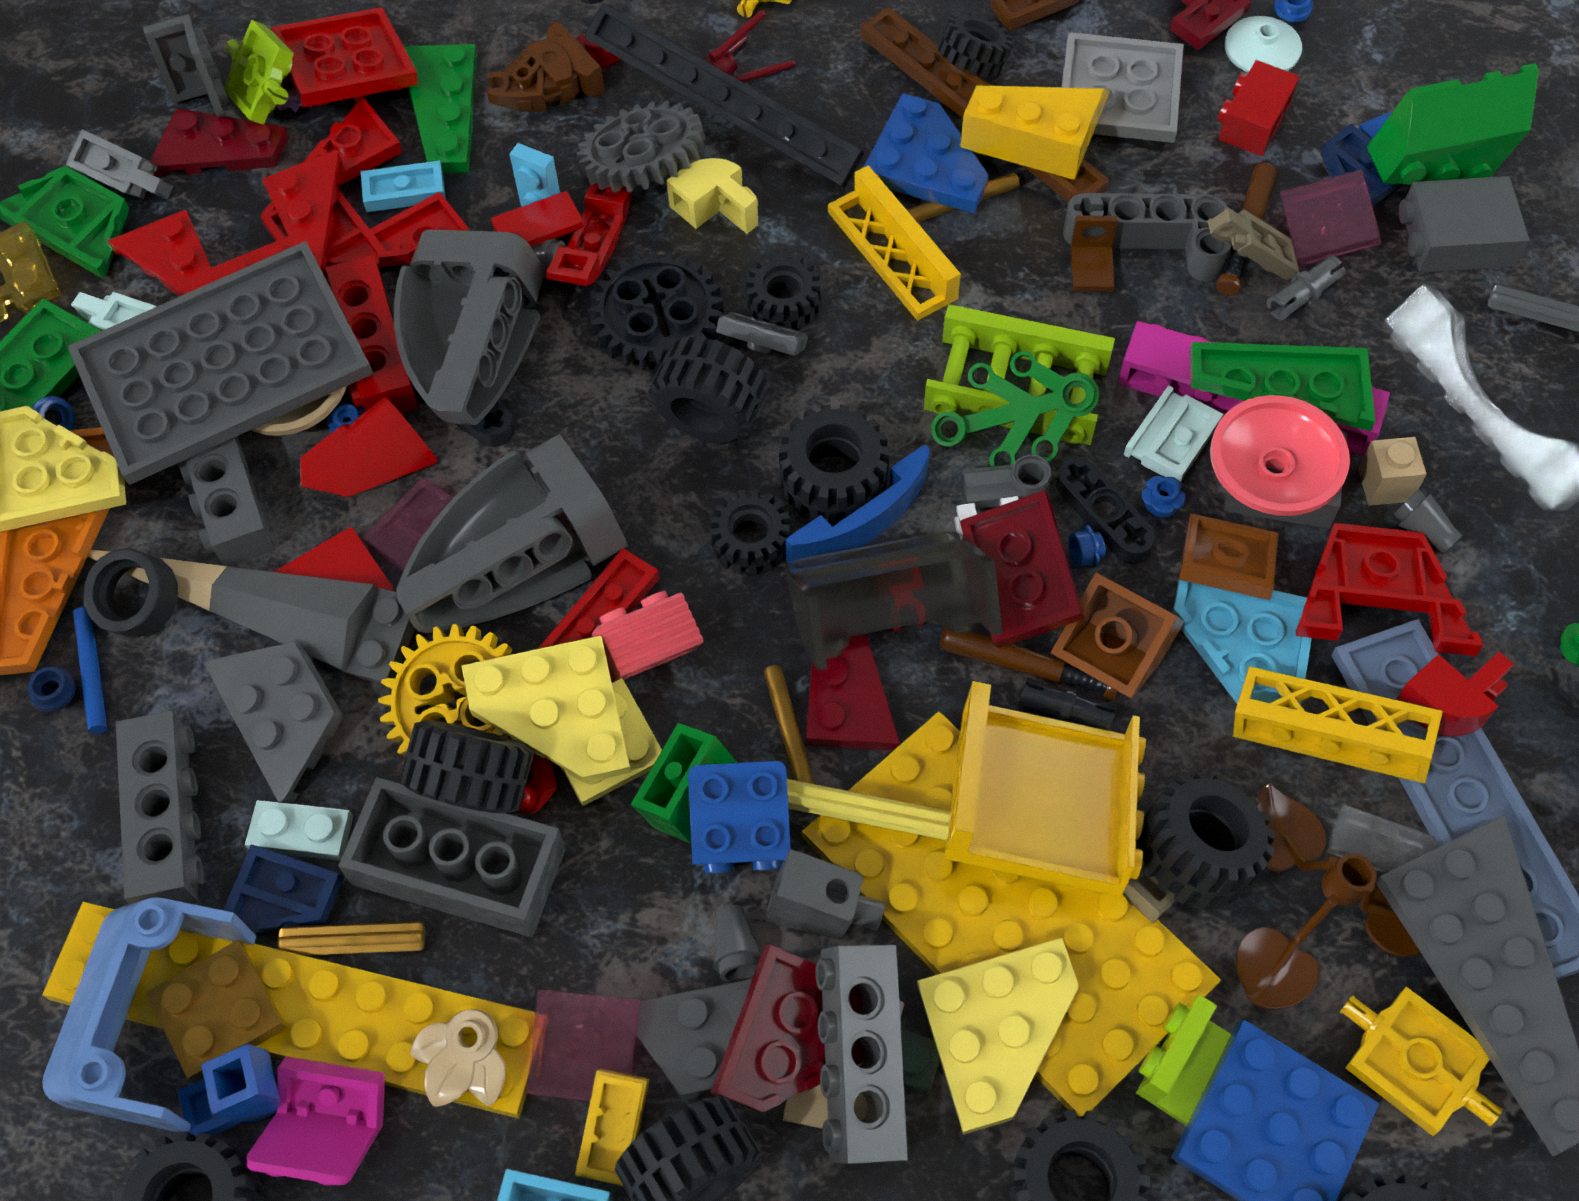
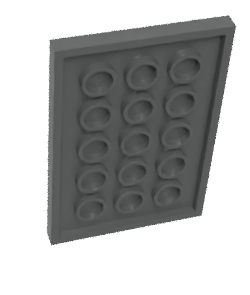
M306 241L67 346L121 474L129 485L374 374Z

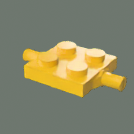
M1405 987L1399 993L1390 1007L1379 1014H1376L1360 1002L1354 995L1348 999L1340 1010L1341 1014L1343 1013L1365 1030L1360 1048L1345 1068L1430 1135L1434 1136L1437 1134L1450 1115L1463 1106L1484 1121L1489 1127L1493 1125L1502 1113L1503 1109L1501 1107H1498L1476 1090L1479 1085L1481 1071L1490 1060L1478 1040L1408 987Z

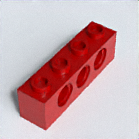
M374 254L326 267L330 283L328 285L374 373L349 384L355 407L364 406L365 411H367L380 399L386 397L400 413L418 409L416 395L398 351L394 331V317Z

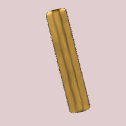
M420 921L289 926L280 929L278 948L279 950L299 955L421 951L426 943V930L424 923Z

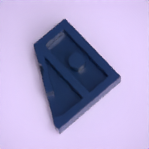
M1350 124L1324 143L1321 157L1350 217L1356 220L1402 184L1383 183L1367 149L1372 139L1353 124Z

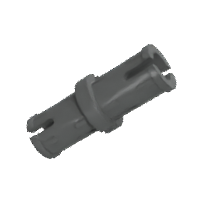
M1329 255L1308 272L1302 271L1292 277L1290 285L1267 299L1268 309L1276 304L1280 305L1270 312L1271 315L1278 320H1284L1305 303L1310 304L1318 300L1324 289L1345 276L1344 267L1339 268L1335 272L1332 271L1342 262L1337 257Z

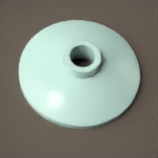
M1252 16L1236 22L1229 29L1225 39V51L1232 63L1245 72L1250 71L1255 60L1288 71L1299 61L1302 52V42L1298 33L1287 23L1273 17Z

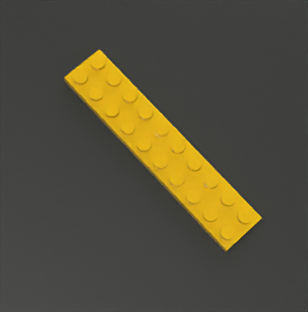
M82 902L42 994L50 1001L71 1005L102 922L115 909ZM179 931L177 937L169 945L158 950H151L126 1020L163 1029L146 992L230 945L233 941ZM243 944L286 1026V1029L256 1046L267 1050L270 1056L280 1059L292 1057L384 1072L385 1085L427 1095L424 1083L425 1073L429 1064L415 1059L410 1054L417 1035L432 1023H449L455 1015L462 1011L478 1009L487 1013L496 1024L498 1039L495 1048L506 1064L504 1086L499 1098L491 1106L481 1102L469 1090L453 1102L520 1118L550 1021L547 1015L258 944ZM465 1028L463 1032L464 1041L468 1045H475L477 1033L473 1028Z

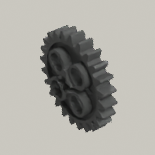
M653 101L643 109H641L639 104H636L631 112L621 109L619 111L620 116L616 118L606 116L607 123L605 125H593L595 132L584 134L586 141L578 144L580 151L577 152V157L584 178H588L590 185L598 183L600 190L610 185L613 192H617L623 186H626L628 192H632L636 185H642V188L646 190L652 181H656L661 185L664 184L663 177L667 175L678 177V168L689 169L691 167L689 160L700 158L698 151L705 148L703 141L706 140L699 115L693 114L691 107L683 110L681 103L670 107L669 101L656 107Z

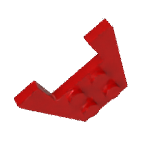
M1342 523L1333 524L1295 630L1296 636L1338 641L1343 631L1340 603L1429 613L1435 652L1477 656L1483 646L1478 632H1471L1464 620L1467 612L1460 599H1453L1445 585L1448 577L1424 533Z

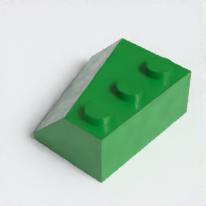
M1536 63L1521 66L1520 73L1503 76L1500 70L1485 73L1481 81L1461 85L1459 79L1411 88L1367 146L1383 183L1411 185L1412 182L1492 177L1494 172L1531 130L1539 72Z

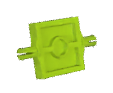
M251 20L241 43L235 39L226 42L229 47L225 46V51L232 57L233 61L224 89L227 96L249 120L264 125L268 114L274 110L276 104L282 105L287 101L284 97L288 98V92L281 87L283 78H286L291 71L294 53L266 25Z

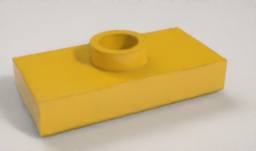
M598 1069L596 1071L576 1176L623 1186L614 1170L615 1164L626 1148L639 1135L650 1079L605 1069Z

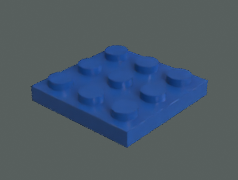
M1242 1020L1236 1023L1171 1158L1239 1201H1336L1379 1103L1248 1021Z

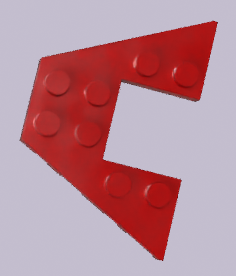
M364 97L355 98L357 104L341 124L335 122L330 128V135L320 141L304 160L308 161L337 149L343 162L338 170L336 183L337 202L333 204L332 209L334 215L331 240L327 241L325 254L327 267L373 254L379 268L411 264L421 234L425 230L471 231L440 192L371 229L364 223L337 187L361 175V171L370 170L402 153L398 139ZM270 202L260 217L275 241L288 237V234L273 202Z
M335 149L263 178L264 185L288 237L217 266L211 267L186 209L108 240L109 244L117 255L125 256L140 266L144 273L150 277L158 278L165 287L179 296L304 241L307 242L325 276L327 267L325 254L327 241L331 240L334 221L332 209L333 204L337 202L336 183L339 166H342L343 163L338 150Z

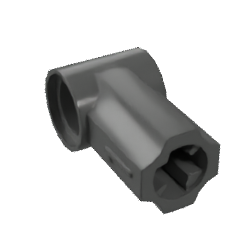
M1028 454L1021 456L1011 465L962 470L965 504L974 503L975 508L1000 506L1001 498L1018 496V499L1043 490L1049 496L1050 465L1043 457ZM1033 480L1038 482V484L1027 485L1023 481Z

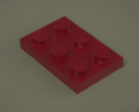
M1045 490L960 520L992 642L997 648L1085 619L1051 501Z

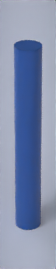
M79 607L73 611L87 728L91 734H100L107 731V721L94 623L89 617L86 607Z

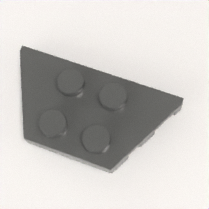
M289 642L207 661L204 665L279 803H294L299 794L293 790L306 768L314 769L323 753L325 742L333 736L343 719L342 713L304 646L296 642Z
M752 979L619 1005V1013L622 1020L630 1027L644 1046L645 1051L653 1062L659 1066L667 1077L668 1082L682 1100L712 1094L711 1090Z

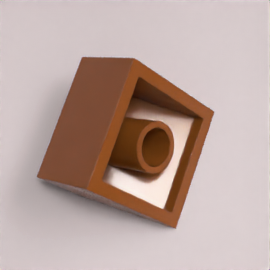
M1095 573L1080 599L1085 619L1066 625L1050 653L1133 699L1162 662L1184 621L1121 585Z

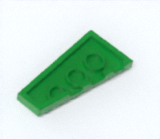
M475 44L403 46L417 71L418 85L409 86L427 162L440 160L443 173H469L477 67Z
M1212 342L1191 343L1189 366L1190 385L1193 389L1243 401L1260 396H1287L1305 401L1317 407L1338 424L1371 431L1375 424L1368 348Z

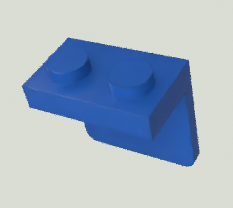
M780 761L693 766L688 773L692 865L704 864V873L733 871L734 862H752L753 870L780 869L782 865L781 860L785 859L789 849H791L785 765Z

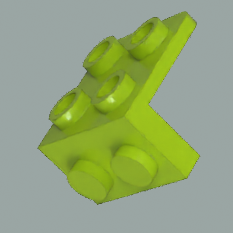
M1200 994L1186 1006L1179 1002L1169 1015L1163 1027L1169 1034L1161 1048L1154 1045L1143 1061L1139 1073L1145 1077L1136 1091V1094L1185 1126H1187L1231 1036L1229 1032L1210 1021L1217 1005Z

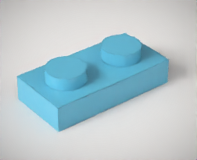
M517 143L509 155L521 207L560 193L554 158Z
M440 160L361 171L363 204L366 212L414 206L438 192L446 199Z

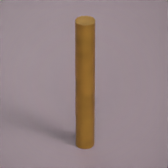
M1011 173L988 181L981 201L1019 188L1020 182L1017 174ZM930 201L906 210L919 223L956 210V208Z
M780 665L769 666L764 669V675L793 778L795 781L815 784L782 668Z

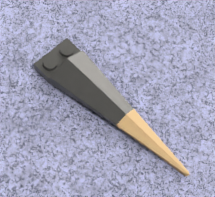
M91 549L88 557L98 561L109 552ZM161 558L173 570L178 583L179 598L281 644L296 642L304 646L309 657L355 678L384 685L381 683L382 679H395L397 672L390 667L389 663L394 661L402 664L405 656L400 648L402 646L408 648L415 630L396 597V592L378 588L373 584ZM134 567L125 572V574L149 584L144 569Z

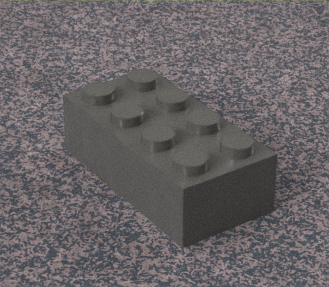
M376 777L338 866L353 886L533 938L566 847L559 828L506 813L483 812L439 802L418 795L402 784Z

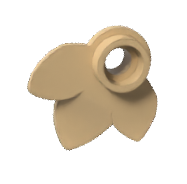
M478 1009L462 1011L455 1015L449 1023H432L417 1035L410 1054L415 1059L429 1064L425 1073L424 1086L427 1097L433 1106L438 1107L451 1103L462 1096L467 1090L488 1106L493 1105L499 1098L506 1078V1064L495 1048L498 1039L496 1024L484 1011ZM466 1027L473 1028L477 1033V1042L474 1046L468 1045L464 1041L463 1032Z

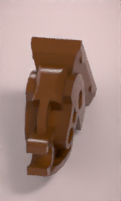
M558 20L548 27L546 39L535 41L526 46V49L519 53V57L508 64L505 71L489 73L488 79L491 87H487L489 103L512 110L527 112L547 111V103L558 101L562 104L575 99L576 94L580 91L591 98L606 93L601 66Z

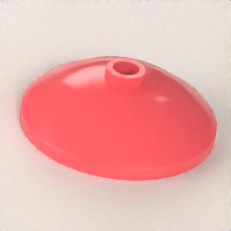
M1260 396L1248 399L1234 406L1219 421L1210 447V457L1214 472L1228 493L1242 504L1254 510L1278 516L1306 514L1326 505L1337 495L1343 486L1350 464L1348 445L1337 424L1317 407L1305 401L1287 396ZM1267 469H1275L1278 473L1270 472Z

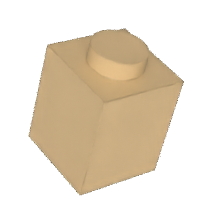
M1416 437L1371 441L1358 467L1368 506L1406 502L1419 489L1427 475Z

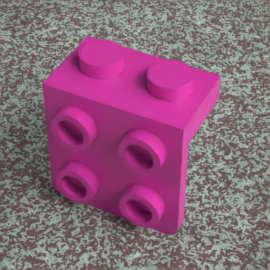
M285 1057L278 1066L277 1088L281 1106L277 1109V1113L247 1154V1168L252 1171L266 1173L270 1176H287L311 1180L322 1185H344L349 1183L383 1126L385 1073Z

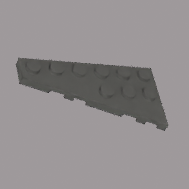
M1505 815L1381 875L1375 883L1545 1146L1554 1157L1579 1143V1048Z

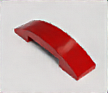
M598 183L590 185L584 196L585 211L582 215L584 227L574 231L567 247L559 246L546 272L547 279L584 286L595 282L608 264L617 245L627 217L633 191L628 192L626 186H623L617 192H613L611 185L603 190H600Z

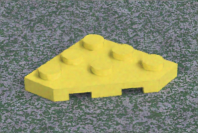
M28 406L0 411V532L126 505L125 480L114 456L105 451L100 452L88 445L83 438L59 424L56 426L47 421L40 413Z
M602 636L461 665L469 709L475 718L487 725H493L511 736V739L523 743L533 753L543 759L546 757L583 783L631 773Z
M1063 938L917 981L919 993L963 1135L1014 1119L1079 988Z

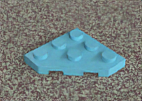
M1178 580L1172 614L1184 621L1181 627L1182 632L1237 704L1249 666L1302 679L1306 677L1312 638L1296 636L1295 632L1306 597L1273 590L1270 600ZM1255 684L1251 699L1266 703L1282 698L1275 688Z

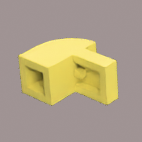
M719 158L702 159L690 163L691 167L689 169L678 171V177H670L667 180L669 206L695 229L718 212H721L746 234L758 226V200L748 187H742V170L737 164Z

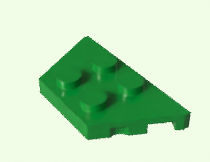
M66 165L47 173L43 178L32 179L18 185L21 193L0 201V219L102 279L107 275L114 255V250L108 240L121 235L130 209L123 197Z

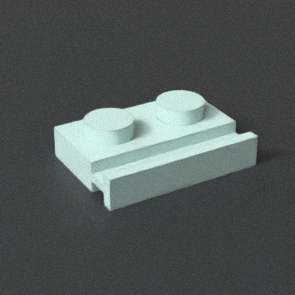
M1168 385L1126 445L1124 456L1130 458L1132 455L1141 460V465L1163 477H1173L1181 483L1214 434L1224 414L1186 394L1182 397L1174 393V388Z

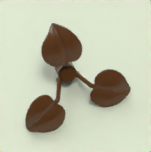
M1272 784L1265 785L1255 799L1260 803L1257 806L1260 812L1267 813L1271 821L1267 828L1273 830L1275 841L1271 844L1274 848V853L1268 862L1267 868L1275 872H1284L1296 864L1303 872L1327 870L1321 882L1322 890L1327 900L1293 937L1291 942L1280 931L1272 928L1255 929L1241 940L1236 951V968L1247 998L1258 1007L1269 1010H1282L1299 1004L1312 993L1318 981L1319 966L1314 957L1298 949V947L1336 905L1350 906L1359 900V908L1368 912L1365 919V929L1372 941L1382 950L1401 957L1414 956L1421 953L1375 883L1379 877L1376 875L1373 864L1366 857L1357 853L1346 854L1339 860L1335 856H1330L1327 860L1315 861L1322 855L1326 846L1327 837L1322 823L1304 805L1282 794Z

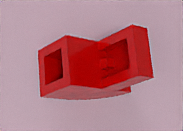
M1498 652L1468 680L1438 654L1406 683L1396 700L1443 711L1438 729L1439 735H1468L1484 726L1499 707L1494 701L1509 686L1503 678L1513 667L1514 663L1501 652ZM1415 721L1428 730L1429 724Z

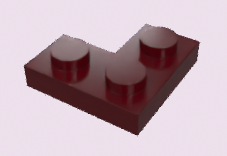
M1181 0L1188 7L1172 19L1170 31L1197 50H1200L1249 11L1251 0Z

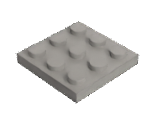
M1068 32L1061 87L1110 89L1093 134L1174 143L1178 124L1184 44Z

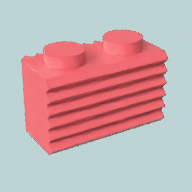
M661 591L641 601L643 608L627 614L625 607H621L599 618L601 625L597 626L592 636H602L609 673L613 683L621 678L626 680L629 677L691 653L704 643L699 628L696 626V621L692 617V612L689 610L688 603L685 601L682 593L668 597L666 591Z

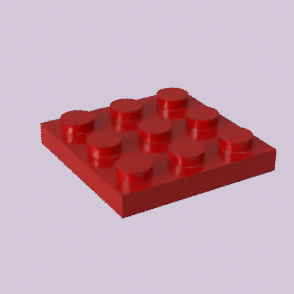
M383 7L270 28L294 53L292 68L288 76L303 107L322 106L328 102L348 98H362L369 94L389 90L397 91L404 87L418 85L417 71Z

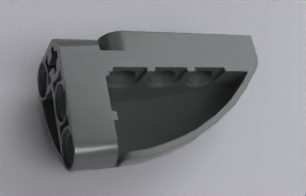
M425 230L421 234L410 266H402L400 269L394 301V331L398 351L404 369L415 389L432 411L447 423L477 425L487 415L515 374L539 323L540 314L537 310L530 309L536 305L546 270L529 243L516 234L492 231Z
M560 434L525 453L526 461H523L518 451H511L494 462L452 498L419 540L406 564L396 589V597L414 628L419 632L433 633L434 627H439L443 631L450 630L452 624H457L462 628L493 620L551 599L589 581L593 575L587 566L588 563H591L594 567L619 553L622 548L626 549L628 547L625 537L603 494Z

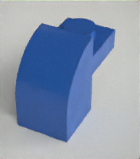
M250 1044L241 1046L201 1064L204 1079L177 1090L183 1119L191 1124L189 1132L196 1137L199 1132L213 1136L243 1122L256 1124L274 1114L281 1106L270 1053L263 1048Z

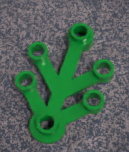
M1019 351L1010 360L1011 371L1020 378H1033L1052 390V393L1034 397L996 375L993 368L988 364L976 363L968 371L969 383L977 389H987L1011 404L963 417L950 411L942 412L934 418L931 424V434L940 445L953 447L959 445L968 433L1015 421L1001 446L993 450L989 457L990 466H997L995 463L997 454L1007 452L1011 457V465L1017 460L1016 454L1039 415L1057 410L1045 435L1035 439L1031 448L1033 455L1040 456L1037 452L1038 444L1045 440L1050 441L1053 445V452L1050 456L1043 457L1047 462H1050L1058 455V443L1073 418L1085 416L1094 410L1099 400V389L1095 381L1086 374L1071 373L1063 377L1038 363L1030 352ZM1023 356L1029 357L1032 362L1030 370L1025 373L1018 372L1016 369V361ZM980 368H985L989 372V379L984 384H977L974 381V373ZM1074 387H1081L1085 390L1086 396L1081 403L1075 404L1069 399V392ZM949 421L955 422L958 426V432L952 438H947L943 433V426Z

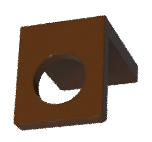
M1076 216L1070 245L1072 291L1113 292L1114 268L1112 246L1118 224L1117 216ZM1092 226H1100L1106 230L1104 234L1097 237H1089L1083 234L1086 228Z

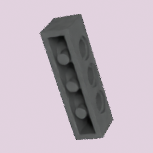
M239 435L178 463L184 481L187 485L192 483L195 493L189 494L188 498L196 518H203L206 528L200 529L199 535L208 555L216 553L223 566H231L275 550Z
M173 710L116 721L124 899L129 904L154 897L189 904L199 902L198 885L204 882V871L200 857L195 855V840L201 837V827L197 813L192 811V796L198 794V784L195 772L189 766V753H194L195 741L191 727L189 725L184 726ZM167 761L162 769L151 773L158 763ZM170 803L168 809L163 814L154 817L156 810L160 806ZM172 847L168 857L161 861H156L157 856L162 850Z
M896 945L836 946L821 950V959L816 964L815 974L819 990H822L823 1012L820 1013L818 1018V1035L820 1041L825 1044V1065L820 1073V1087L823 1096L827 1098L828 1119L824 1121L822 1129L824 1148L829 1153L830 1162L853 1164L906 1161L908 1157ZM853 987L860 991L863 998V1005L859 1013L853 1011L849 1004V993ZM856 1040H859L865 1048V1060L860 1067L854 1063L851 1056L852 1045ZM860 1093L866 1098L868 1103V1111L862 1121L856 1117L854 1112V1101Z

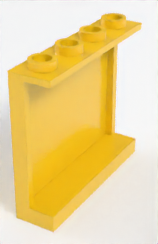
M972 681L962 713L945 859L1122 897L1130 878L1135 880L1138 878L1143 860V851L1136 849V840L1141 835L1144 821V812L1137 810V802L1142 797L1145 784V774L1138 773V765L1140 766L1146 748V738L1139 737L1140 717L1132 716L1125 734L991 706L989 705L991 685Z

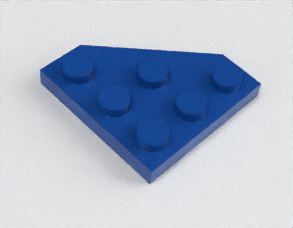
M902 93L864 167L869 165L889 190L975 214L984 195L989 176L971 150L960 148L961 134L939 103Z

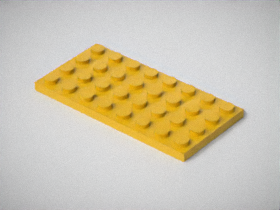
M938 711L848 791L950 811L960 731ZM818 816L802 831V838L824 861L857 872L863 876L859 895L885 902L882 920L936 975L1063 938L1079 988L1035 1077L1068 1110H1075L1076 1116H1083L1086 1110L1093 1111L1146 1058L1153 1046H1158L1168 1036L1169 1032L1163 1029L1179 1002L1186 1006L1199 994L1205 998L1221 981L1214 972L1159 920L1153 924L1124 895L1118 897L945 859L947 840L829 816Z

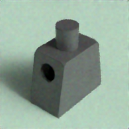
M789 849L775 877L764 921L834 939H841L851 924L877 931L883 916L885 902L859 895L863 882L861 874Z

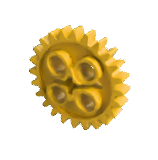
M452 624L449 637H447L443 630L439 627H434L433 641L429 642L418 634L416 635V641L419 648L415 652L405 646L400 648L406 658L403 664L390 661L389 665L397 672L395 679L386 678L381 681L382 684L392 689L391 695L378 698L379 703L391 707V711L380 717V721L387 725L396 726L387 734V738L393 742L404 740L397 751L400 755L406 757L414 723L426 720L435 721L439 718H446L447 723L470 727L503 737L509 736L491 724L476 727L474 716H472L469 709L461 666L474 661H484L511 654L513 649L506 643L496 648L498 637L493 633L489 632L481 640V630L476 626H471L464 637L463 629L457 624ZM429 674H435L437 683L434 690L427 695H421V681ZM458 691L466 697L459 698L456 703L457 708L454 709L445 703L452 702L455 699L454 692ZM424 705H435V707L429 708L423 711L421 714H417L418 707Z

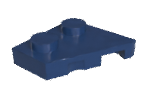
M251 844L223 911L235 913L254 934L276 931L289 926H309L326 923L344 876Z

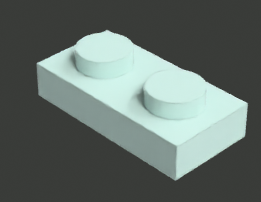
M257 800L245 846L248 850L250 845L253 844L288 856L340 861L347 846L353 815L350 810Z

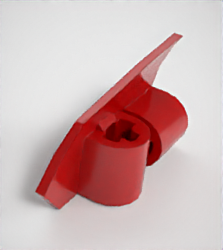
M383 397L351 424H343L300 458L301 487L349 498L435 465L437 458L397 408L386 397Z

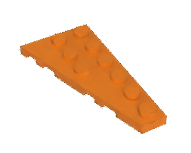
M102 427L70 430L72 433L83 438L88 445L100 452L105 451L114 456ZM110 508L0 532V675L35 672Z

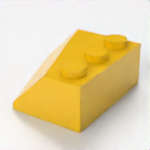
M976 86L963 115L960 148L1075 180L1110 89Z

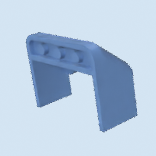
M159 897L122 906L109 913L102 922L44 1072L42 1084L46 1096L65 1108L174 1132L189 1131L191 1124L165 1107L119 1098L125 1081L126 1070L122 1059L113 1051L151 950H158L169 945L177 937L179 931L233 942L239 939L241 943L254 945L257 936L235 913Z

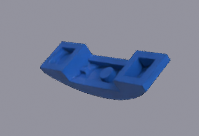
M924 444L890 468L889 488L833 527L820 515L786 538V561L791 567L835 559L866 545L889 529L908 510L922 489L928 475L930 449Z

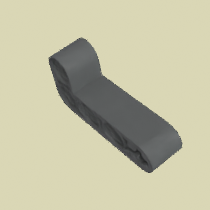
M1082 193L1072 197L1068 203L1063 236L1070 245L1076 216H1117L1118 224L1112 248L1185 249L1188 272L1199 281H1214L1222 275L1231 248V242L1220 243L1210 234L1207 220L1213 219L1224 212V209L1228 208L1227 204L1215 195ZM1092 226L1086 228L1083 234L1089 237H1097L1104 234L1106 230L1100 226Z

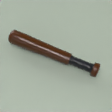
M1263 162L1254 168L1242 210L1245 209L1260 220L1264 216L1278 176L1277 168L1273 164ZM1232 243L1230 248L1231 255L1225 272L1218 277L1216 282V288L1219 293L1226 296H1234L1240 292L1242 286L1240 275L1246 257H1242L1234 250Z
M947 625L941 635L940 647L946 652L1056 683L1065 681L1066 683L1086 687L1090 690L1093 689L1103 693V697L1106 700L1115 701L1117 690L1080 669L1066 664L1060 658L1015 644L997 648L993 644L991 636L956 625Z

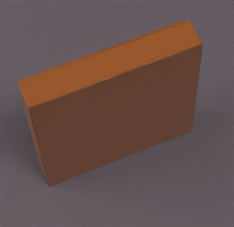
M1190 514L1178 580L1270 600L1274 588L1279 533Z

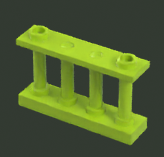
M948 304L944 319L942 342L952 344L943 381L927 379L924 410L932 411L938 415L942 412L950 411L963 417L1011 404L987 389L983 391L959 386L969 348L994 353L990 366L995 374L1005 379L1010 357L1019 351L1030 352L1038 363L1050 370L1052 365L1077 370L1076 373L1086 374L1093 379L1094 374L1107 375L1115 338ZM1026 356L1020 357L1021 359L1031 360ZM1031 378L1028 393L1034 397L1044 395L1046 387ZM1074 387L1070 401L1075 404L1081 403L1086 396L1085 390L1081 387ZM1057 410L1040 414L1030 432L1045 435ZM1089 413L1085 416L1074 417L1061 440L1072 444L1083 443L1091 445L1098 415ZM1015 421L998 426L1011 428Z

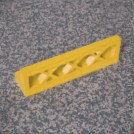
M869 165L856 171L855 190L828 204V213L917 321L956 301L959 295L960 272ZM859 204L867 214L865 220L849 218L843 211ZM868 232L884 234L889 239L888 246L870 244L866 240ZM890 259L908 262L912 267L911 273L893 272L889 267ZM913 286L930 289L935 294V297L919 304L911 294Z
M1249 666L1235 710L1233 737L1425 784L1443 711ZM1255 684L1275 688L1282 697L1271 703L1251 699ZM1309 697L1323 699L1330 709L1317 715L1305 712L1299 702ZM1362 708L1372 711L1379 721L1363 726L1355 724L1347 713ZM1408 719L1429 724L1426 739L1403 735L1396 725Z

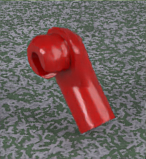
M535 753L530 766L532 778L525 785L518 810L521 814L525 815L538 812L557 788L553 762L546 757L543 759Z

